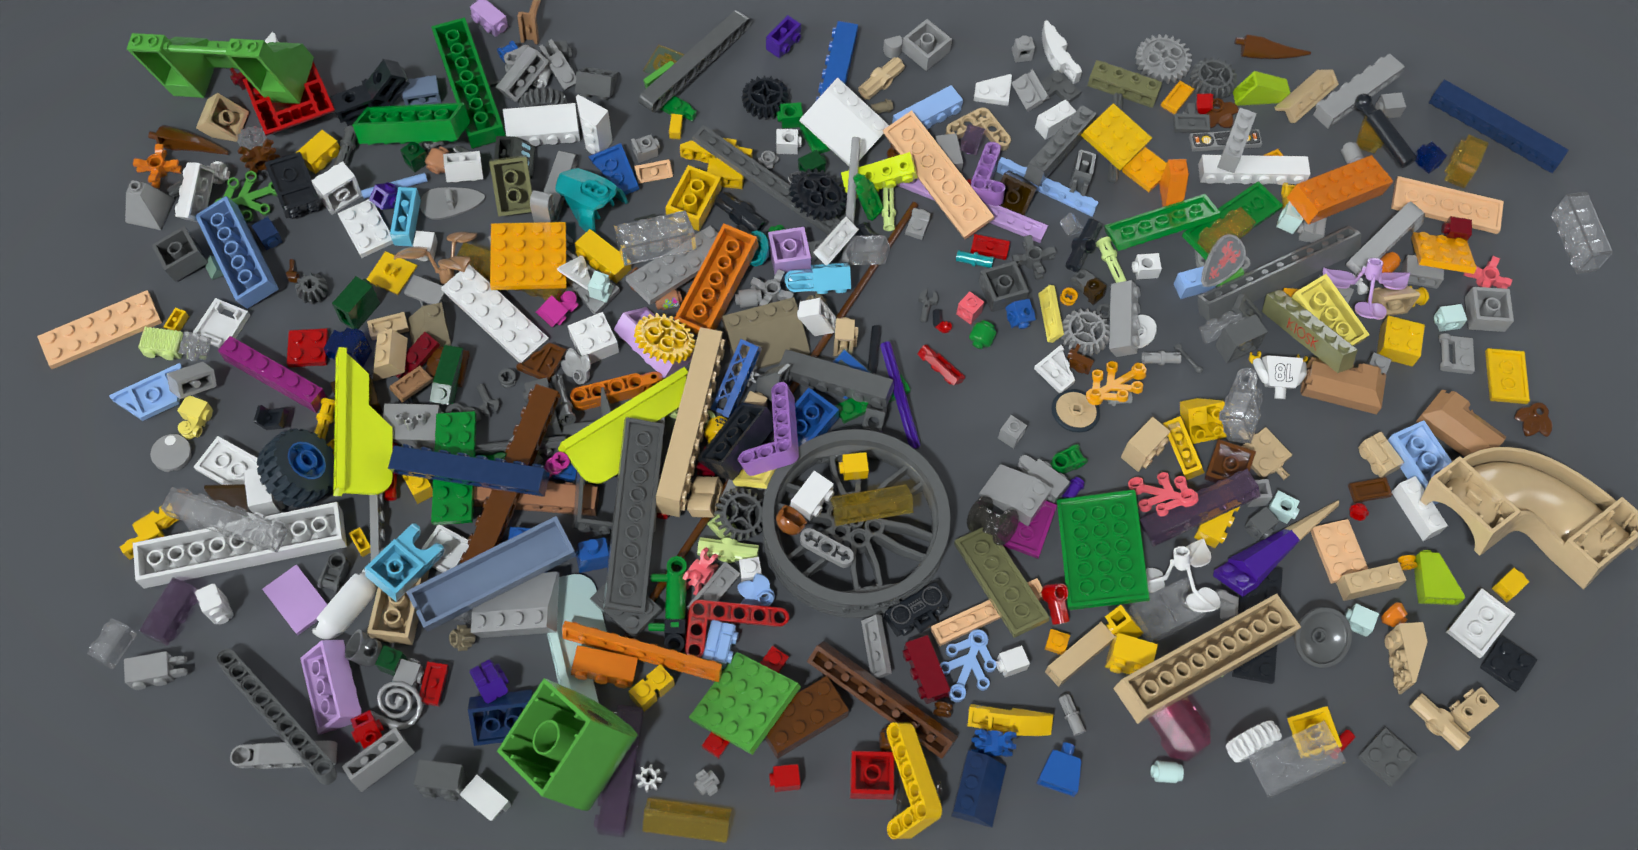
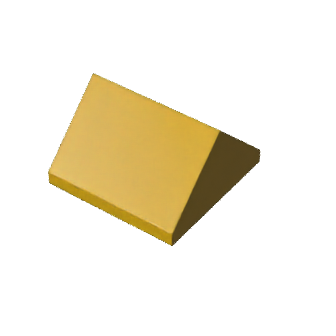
M1328 706L1287 718L1301 759L1324 756L1342 747Z

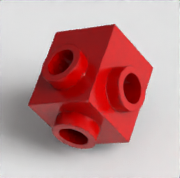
M370 710L350 719L354 731L351 732L356 743H361L363 749L369 747L382 737L381 731L384 728L379 719H374Z

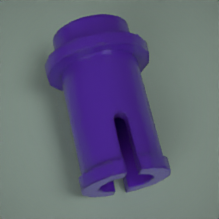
M1079 477L1071 479V484L1062 497L1064 499L1076 497L1079 491L1084 489L1085 482Z

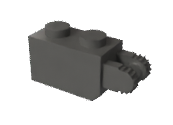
M1079 149L1071 172L1069 192L1074 193L1075 190H1079L1080 195L1085 196L1093 175L1096 154Z

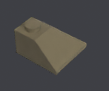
M442 302L422 306L408 318L412 345L424 331L440 344L439 347L451 345L446 313Z

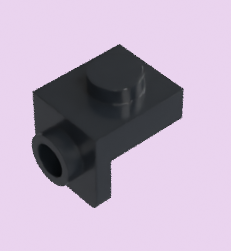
M258 405L254 423L265 430L284 429L289 411L285 408L268 409L263 405Z

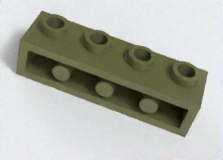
M1096 60L1087 86L1113 95L1121 93L1124 99L1153 108L1162 82Z

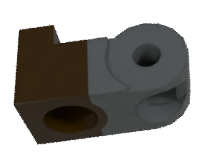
M1081 269L1070 278L1073 287L1084 294L1092 305H1095L1105 296L1106 285L1085 269Z

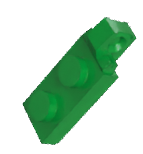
M673 96L660 108V110L669 115L679 114L692 122L697 117L696 111L692 109L691 105L676 96Z
M857 173L853 177L854 183L857 186L855 190L867 219L872 221L882 212L883 205L873 182H870L865 175Z

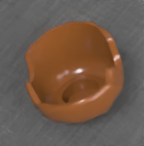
M784 505L776 516L779 528L789 535L799 534L807 524L806 519L797 510L787 505Z

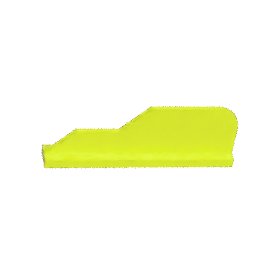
M339 347L336 354L333 496H342L343 493L378 495L385 492L392 482L393 472L388 469V465L393 451V427L369 405V374L347 353V348Z
M685 367L681 368L562 441L558 447L559 452L565 453L581 477L590 483H604L616 476L619 472L625 418L629 417L656 423L677 410L680 406L688 371Z

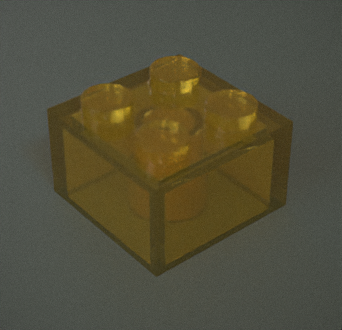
M1468 134L1465 140L1460 141L1457 150H1454L1450 157L1451 163H1448L1444 171L1447 173L1444 180L1464 189L1477 171L1489 143Z

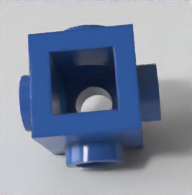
M1030 299L1014 301L1005 307L1011 328L1019 327V329H1024L1036 320L1035 311L1032 308Z

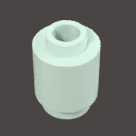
M1156 761L1151 766V777L1156 782L1177 783L1183 780L1184 770L1182 764L1170 761Z

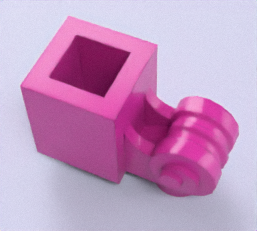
M566 291L561 295L560 302L551 295L536 313L553 327L556 323L560 325L567 318L565 316L568 310L572 312L579 304L576 302L574 292Z

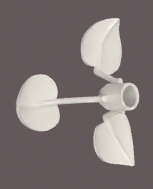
M1204 539L1198 540L1186 547H1176L1173 551L1174 559L1170 560V565L1164 576L1156 568H1146L1149 593L1158 592L1165 588L1164 581L1168 579L1173 566H1175L1180 571L1187 569L1193 593L1187 596L1186 604L1191 610L1210 612L1220 608V598L1214 590L1207 587L1196 590L1190 565L1202 567L1211 561V552Z

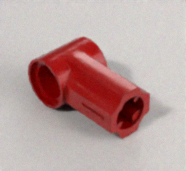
M1064 584L1045 585L1042 588L1041 595L1043 600L1048 602L1052 624L1069 622L1070 619L1065 601L1068 597L1067 587Z

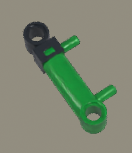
M674 556L667 562V574H650L651 582H666L665 623H649L648 630L664 631V648L670 650L669 644L676 641L680 644L676 651L683 653L685 649L683 638H685L687 580L683 579V576L687 571V564L682 557ZM674 565H680L682 570L674 572L671 568Z

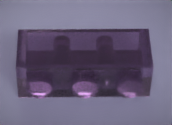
M173 577L139 631L146 637L168 646L176 637L179 626L186 621L191 607L197 603L198 600L195 594L197 589Z

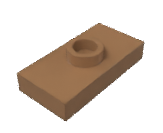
M419 366L390 385V390L401 402H404L433 382V378Z

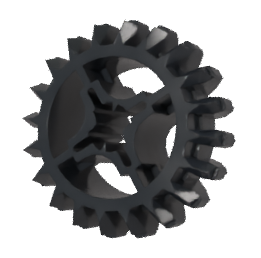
M764 75L761 79L757 76L756 80L751 79L750 83H746L742 91L744 108H746L747 113H751L752 117L757 115L758 119L764 117L765 120L768 117L774 119L777 111H780V104L788 103L789 100L787 87H784L783 82L779 83L778 78L773 80L772 76L766 78Z

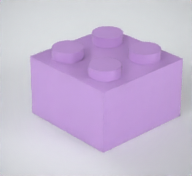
M804 227L768 232V245L770 247L774 274H776L778 269L785 273L795 269H811V255Z

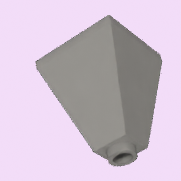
M132 180L126 191L125 221L133 225L162 230L175 199L147 183Z

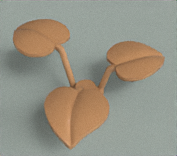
M455 232L449 234L447 241H452L451 258L439 260V268L430 252H428V249L421 246L408 247L399 251L394 256V260L397 258L417 259L428 256L435 268V273H439L440 283L446 284L455 276L454 269L465 272L467 265L471 261L470 257L454 256L455 245L458 242L465 243L477 237V233Z

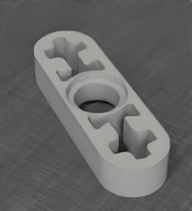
M812 528L804 529L801 532L800 543L804 548L839 567L847 568L852 565L854 554L848 547ZM812 535L813 540L806 542V537ZM823 544H830L833 548L832 551L828 553L823 552L821 549ZM836 549H838V554L836 553L835 557H833ZM847 554L848 559L842 561L841 556Z

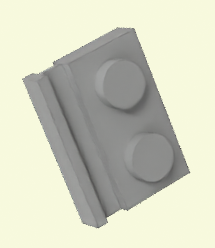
M1033 69L1028 74L1025 73L1011 83L1028 112L1042 104L1044 100L1049 99L1047 92Z

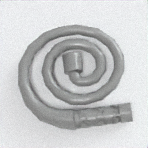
M392 681L384 684L378 692L377 702L385 715L391 718H401L408 714L412 708L410 693L401 688H393L386 693V705L391 709H398L405 700L404 696L408 700V705L402 713L395 714L386 710L382 703V695L387 688L392 686H402L410 690L417 700L418 708L413 718L407 722L392 721L385 716L371 711L374 719H379L381 724L389 729L396 727L398 730L414 725L421 716L423 708L422 699L417 690L404 682ZM393 693L403 694L404 696L397 695L394 702L395 705L390 703V696Z

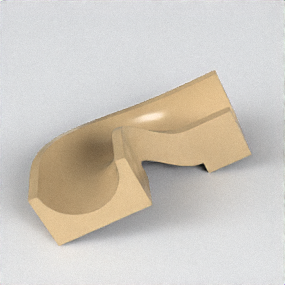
M1493 447L1479 450L1464 458L1459 456L1431 477L1420 500L1425 506L1432 501H1436L1455 510L1471 529L1475 540L1474 551L1479 556L1507 534L1513 531L1525 533L1582 589H1585L1621 553L1628 548L1633 550L1638 546V510L1623 497L1616 501L1596 484L1566 465L1525 449Z

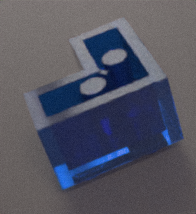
M348 327L345 331L341 332L334 330L323 348L327 357L336 360L339 347L347 348V353L362 368L372 352L364 332Z

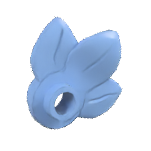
M756 573L753 581H743L737 585L739 593L744 597L741 604L769 606L774 601L775 594L770 588V582L762 574Z

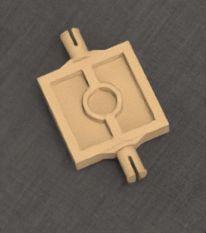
M1245 427L1239 431V434L1246 440L1245 444L1241 447L1256 451L1251 468L1262 480L1275 472L1283 480L1290 476L1282 466L1292 457V454L1266 427L1254 435H1251Z

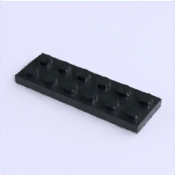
M1274 568L1256 589L1243 597L1239 595L1238 615L1275 594L1281 599L1283 569ZM1277 645L1235 668L1232 671V677L1273 684L1275 682Z

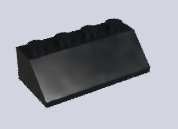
M741 402L699 455L697 461L719 477L734 480L743 469L738 461L739 455L745 450L761 446L767 436L773 431L772 413L765 406Z

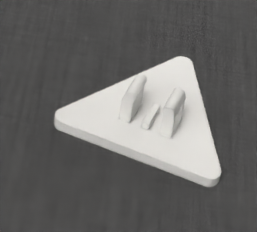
M579 256L557 268L560 273L588 290L590 276L583 256Z

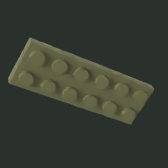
M986 525L954 540L957 550L1013 638L1049 621V615L990 525Z

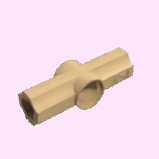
M894 57L882 68L877 67L872 72L870 78L858 88L861 96L865 100H869L881 89H887L893 79L904 70L905 65L902 63V60Z
M1420 694L1410 704L1409 707L1426 722V727L1433 734L1442 736L1457 751L1470 740L1471 737L1453 722V716L1447 710L1438 708L1425 695Z

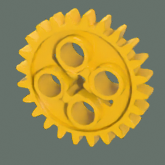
M658 313L655 316L649 314L648 318L643 316L642 320L638 321L634 330L635 343H639L638 348H644L643 354L649 353V358L656 357L657 362L663 359L664 364H666L667 360L671 364H674L675 360L681 363L682 360L686 361L687 357L691 356L695 348L694 334H690L691 329H685L686 324H680V319L674 321L673 316L666 318V315L663 314L660 317Z

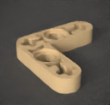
M979 108L953 121L946 127V135L955 134L951 130L957 131L958 139L980 128L991 142H996L1001 146L1000 151L1007 150L1010 146V136L986 108ZM969 121L973 125L971 127H967L964 125V122ZM993 126L997 131L991 132L988 130V127Z

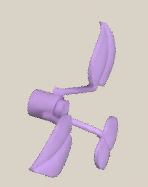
M1377 258L1368 259L1367 266L1362 267V271L1356 278L1353 274L1346 271L1323 268V275L1327 274L1335 287L1347 289L1350 287V284H1356L1365 273L1366 278L1371 280L1368 303L1359 302L1355 305L1354 310L1362 317L1377 320L1385 318L1387 311L1382 304L1372 303L1375 280L1388 289L1402 290L1408 284L1410 272L1382 273L1383 261Z

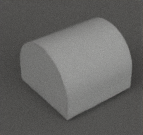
M901 36L885 39L883 46L884 54L888 58L899 57L902 48Z

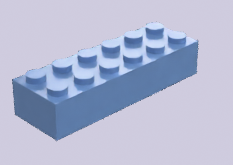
M225 196L195 215L229 288L238 303L248 309L279 290L236 203Z

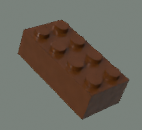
M826 676L793 697L766 735L765 740L776 758L779 759L847 718L849 710Z

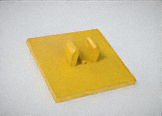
M385 251L367 277V280L378 287L399 295L418 266L402 258L394 260L395 255Z

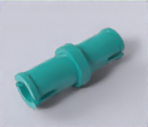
M960 250L957 252L956 262L972 264L971 266L973 267L978 265L992 268L994 257L979 255L978 252L969 253Z

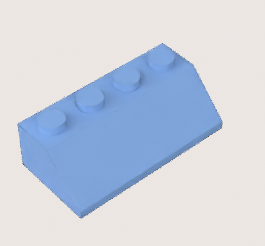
M1424 420L1392 434L1388 439L1389 443L1404 461L1400 468L1407 479L1416 476L1424 490L1431 477L1452 462Z

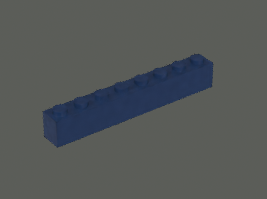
M1445 79L1429 101L1434 107L1550 173L1555 171L1569 151V149Z
M402 444L401 447H393L388 465L389 470L399 475L545 497L550 476L545 467L539 464L526 466L525 463L519 461L507 463L503 459L495 458L493 461L480 455L473 458L465 453L453 455L445 450L433 452L426 447L414 449L413 446Z

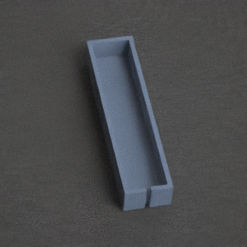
M557 516L406 592L413 607L417 610L416 613L424 629L430 631L576 557V554Z

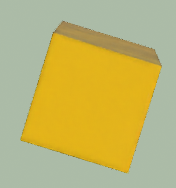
M671 114L670 139H681L682 115Z
M175 307L163 326L164 329L181 331L189 318L187 312Z
M359 527L351 531L349 535L361 556L364 557L371 553L370 544L361 528Z

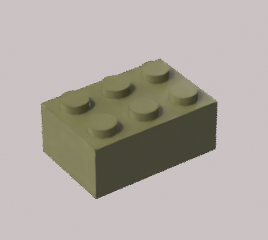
M527 155L490 160L498 216L531 212L530 197L532 186Z

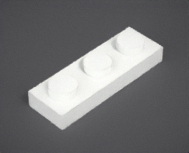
M847 217L843 218L813 253L825 265H828L859 229Z

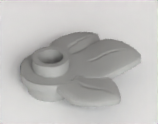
M569 348L566 352L565 360L561 361L562 369L567 376L573 377L577 384H585L590 378L591 361L589 355L580 357L573 348Z

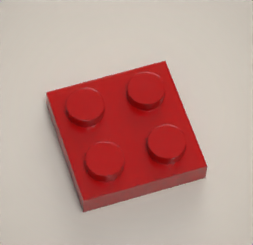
M327 328L289 330L287 366L327 365L329 336Z

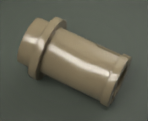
M887 99L884 102L870 105L876 114L890 113L893 110L892 101Z

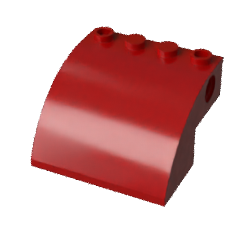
M314 61L307 82L304 84L305 89L300 104L271 102L270 97L264 98L247 78L242 79L266 136L335 111Z

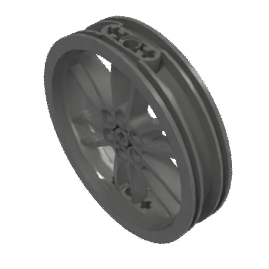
M858 429L839 430L817 436L798 447L799 457L795 463L775 470L767 486L762 508L764 550L770 567L778 580L802 603L832 616L869 618L876 614H885L886 610L926 588L941 564L948 540L950 507L946 491L936 471L915 449L883 433ZM866 452L867 458L887 463L897 468L898 471L884 480L869 498H863L860 495V479H855L854 492L846 493L835 465V462H842V455ZM829 463L832 482L840 502L825 501L822 507L827 513H820L817 517L814 516L811 521L808 519L806 521L808 523L829 526L830 528L820 533L853 551L854 558L850 566L853 586L851 591H835L810 580L809 578L825 567L830 561L822 557L805 572L801 573L792 562L806 553L808 549L800 545L787 555L780 539L776 516L784 506V504H781L786 492L796 495L801 487L793 485L794 480L807 469L817 464ZM904 475H907L916 484V486L892 501L880 505L878 502L885 491ZM922 492L931 513L932 533L909 524L881 518L902 507L915 495ZM849 502H853L856 504V506L850 507L847 504ZM873 509L875 513L870 514L866 510ZM839 514L841 518L835 519L832 515ZM876 527L879 531L872 532L869 528ZM843 532L845 536L838 537L836 533ZM884 532L905 534L928 541L930 544L926 554L898 544L884 535ZM813 537L806 540V542L813 540ZM859 538L862 539L864 542L861 544H857L854 540ZM871 543H876L897 555L918 561L920 564L900 583L882 585L879 563ZM832 546L829 548V550H828L826 553L832 551V549H833ZM865 553L872 567L876 586L864 588L858 586L856 554Z

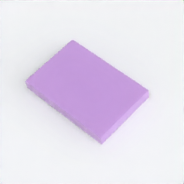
M297 565L262 589L297 635L318 621L317 617L327 606V603Z

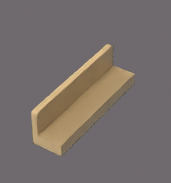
M1315 71L1274 107L1275 110L1285 111L1289 122L1296 123L1339 85L1334 71Z

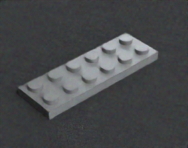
M708 226L626 276V282L651 305L697 275L718 232L711 226Z

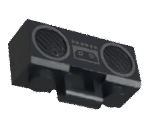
M934 582L886 610L884 619L896 637L908 635L913 631L914 626L921 633L937 623L934 615L940 616L947 610L949 601L937 582ZM928 617L926 621L922 622L921 624L919 623V621Z

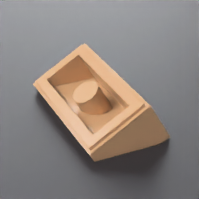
M670 159L634 166L638 184L673 177Z

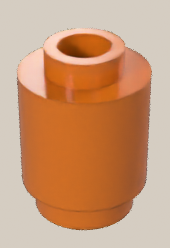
M1390 252L1380 258L1383 261L1382 273H1392L1399 267L1401 259L1398 254Z

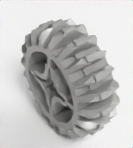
M1080 308L1078 313L1073 310L1071 315L1068 314L1062 322L1064 335L1061 336V340H1064V346L1069 345L1068 349L1070 351L1071 348L1075 349L1078 343L1081 345L1078 352H1081L1082 356L1088 353L1091 357L1093 353H1100V350L1103 351L1109 343L1110 325H1107V319H1102V314L1096 315V310L1089 312V308L1085 312ZM1075 325L1076 333L1073 334L1071 327ZM1096 331H1098L1100 337L1097 340L1095 339Z

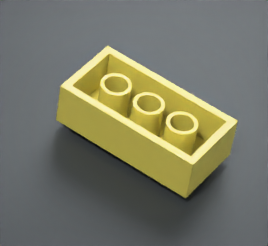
M1327 274L1298 290L1291 297L1353 347L1370 335Z

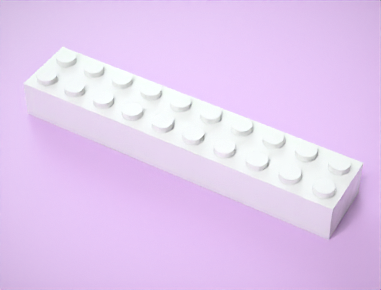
M334 502L133 543L135 581L143 588H149L347 547L343 511L339 504Z

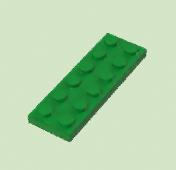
M1258 181L1218 208L1221 213V219L1189 228L1183 232L1182 237L1207 260L1211 249L1219 238L1229 234L1241 238L1280 211L1283 204Z
M1203 194L1104 225V229L1117 250L1120 251L1221 219V213L1207 195Z
M476 412L437 413L434 452L445 450L453 455L465 453L469 457L475 458ZM433 480L431 523L433 525L473 523L474 486Z

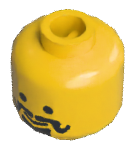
M717 416L709 420L704 431V436L709 443L728 419Z

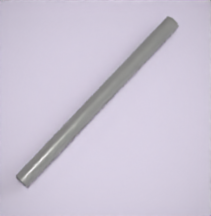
M852 137L845 217L853 224L857 192L855 190L857 186L854 183L853 177L858 173L860 137ZM853 237L843 247L842 262H851Z

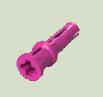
M557 452L546 461L544 467L550 473L549 478L552 475L559 474L562 469L569 465V457L563 452Z

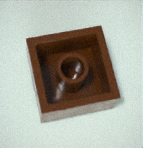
M1218 439L1204 480L1219 485L1222 483L1242 492L1256 451Z

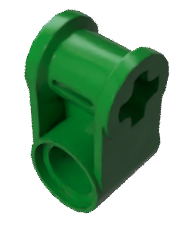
M1076 444L1055 454L1050 465L1056 472L1066 474L1083 467L1088 463V460L1083 457L1079 450V445Z

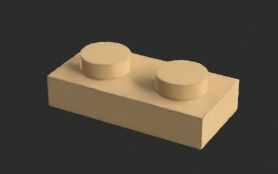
M405 312L367 321L372 340L377 339V334L391 329L399 334L409 331Z

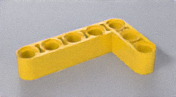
M893 722L887 728V737L911 806L889 821L887 833L891 839H910L937 821L942 815V807L914 726L911 723Z

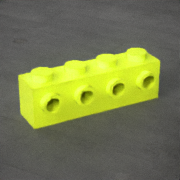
M910 152L858 167V173L865 175L870 182H873L877 192L879 189L885 187L893 188L896 184L902 182L910 183L918 178ZM849 170L841 172L846 193L848 191Z

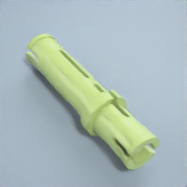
M894 187L883 188L882 216L884 219L883 229L885 231H893L895 229Z

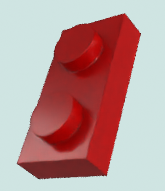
M974 234L970 253L978 252L979 255L1006 260L1010 241Z
M427 662L419 693L422 704L440 706L449 669L447 664Z

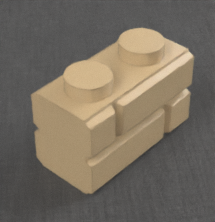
M1382 432L1364 440L1358 447L1361 457L1367 459L1371 465L1372 472L1379 475L1380 478L1395 472L1404 464V461Z

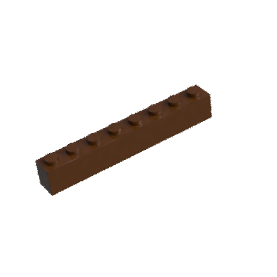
M825 641L816 646L807 660L810 665L891 723H911L915 728L919 743L941 759L949 752L957 740V735Z

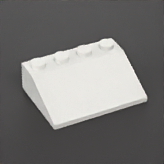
M838 77L799 120L848 166H850L852 137L861 138L860 160L882 136V130L889 126Z

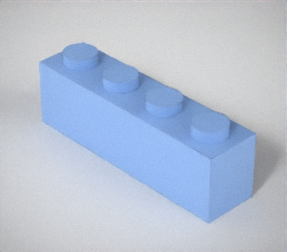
M950 85L893 115L892 124L912 110L928 130L932 125L943 122L951 115L958 114L962 109L963 99Z

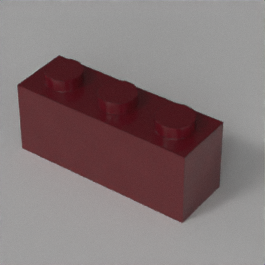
M926 635L906 642L902 654L904 660L910 663V675L913 681L916 680L918 683L917 692L920 699H924L925 704H929L949 697L951 690L929 636Z

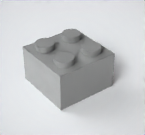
M926 19L903 38L902 52L927 71L950 52L952 39Z
M1472 287L1465 296L1468 330L1505 332L1514 322L1510 289Z

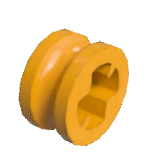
M1065 288L1060 295V301L1067 306L1073 305L1078 298V294L1073 288ZM1066 294H1068V296L1072 295V299L1070 300L1069 297L1066 298Z
M1405 555L1398 558L1402 570H1411L1417 567V563L1414 562L1416 560L1415 555Z

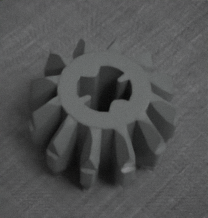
M310 272L309 276L303 274V279H297L298 284L295 285L296 294L304 303L309 301L313 305L314 301L317 300L320 303V298H326V292H328L327 282L319 273L314 275V273Z

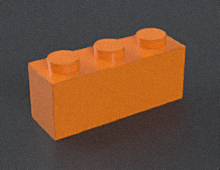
M577 645L571 675L580 680L593 679L599 684L612 683L619 688L632 687L638 658Z

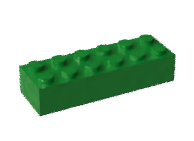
M464 103L367 107L352 126L359 144L373 145L375 143L390 144L396 142L404 144L407 142L421 143L424 141L439 142L446 140L453 142L458 140L470 123V119Z

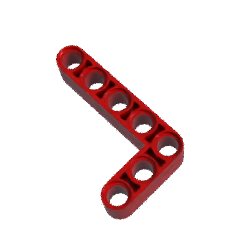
M696 600L690 605L688 611L685 654L690 655L689 647L697 645L700 649L697 657L700 658L703 655L707 620L781 627L788 622L789 614L785 609L777 607ZM700 604L703 606L704 612L702 615H696L693 612L694 605ZM720 606L723 608L724 614L722 617L714 615V607ZM736 608L743 610L744 617L742 619L734 617L733 612ZM756 610L763 612L764 619L762 621L755 620L754 612ZM776 612L783 614L784 620L782 623H777L774 620ZM697 624L702 628L700 635L695 636L691 633L692 625Z

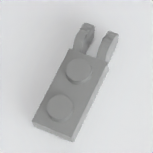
M551 39L548 42L555 54L549 56L543 45H540L539 49L549 61L548 66L563 90H566L576 84V75L562 52L558 50L556 44Z

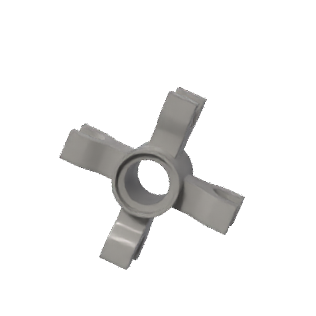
M778 269L774 279L768 280L765 283L753 277L750 283L752 285L751 288L760 289L761 293L764 294V298L759 306L794 296V293L780 289V285L784 281V271Z

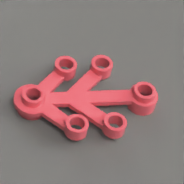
M1166 472L1159 473L1157 476L1159 484L1164 489L1145 485L1140 477H1134L1128 482L1129 489L1135 490L1136 495L1143 492L1157 495L1139 502L1138 505L1142 512H1148L1151 510L1152 505L1158 504L1156 506L1157 514L1159 516H1166L1170 509L1181 505L1190 507L1199 500L1198 494L1193 489H1188L1184 476H1178L1174 479L1176 488L1181 490L1180 493L1173 490L1169 475ZM1169 499H1174L1173 501H1170L1168 503H1161Z

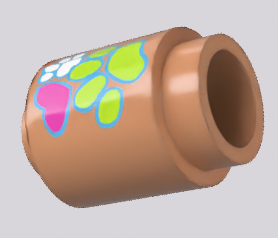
M676 289L655 301L657 310L662 309L663 311L679 307V303L682 302L680 291L676 292Z

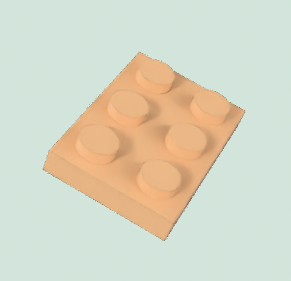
M1348 519L1315 526L1310 531L1331 584L1337 583L1343 575L1368 569Z

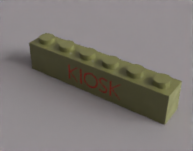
M1281 289L1266 294L1262 313L1337 373L1353 367L1358 351L1355 347Z

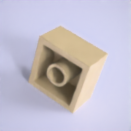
M1152 417L1129 440L1121 458L1138 472L1143 467L1147 469L1153 462L1152 459L1155 455L1159 456L1165 449L1164 446L1169 441L1167 437L1171 431Z

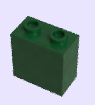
M355 276L332 302V305L340 322L357 332L377 309L380 302L371 282L365 278L362 280Z

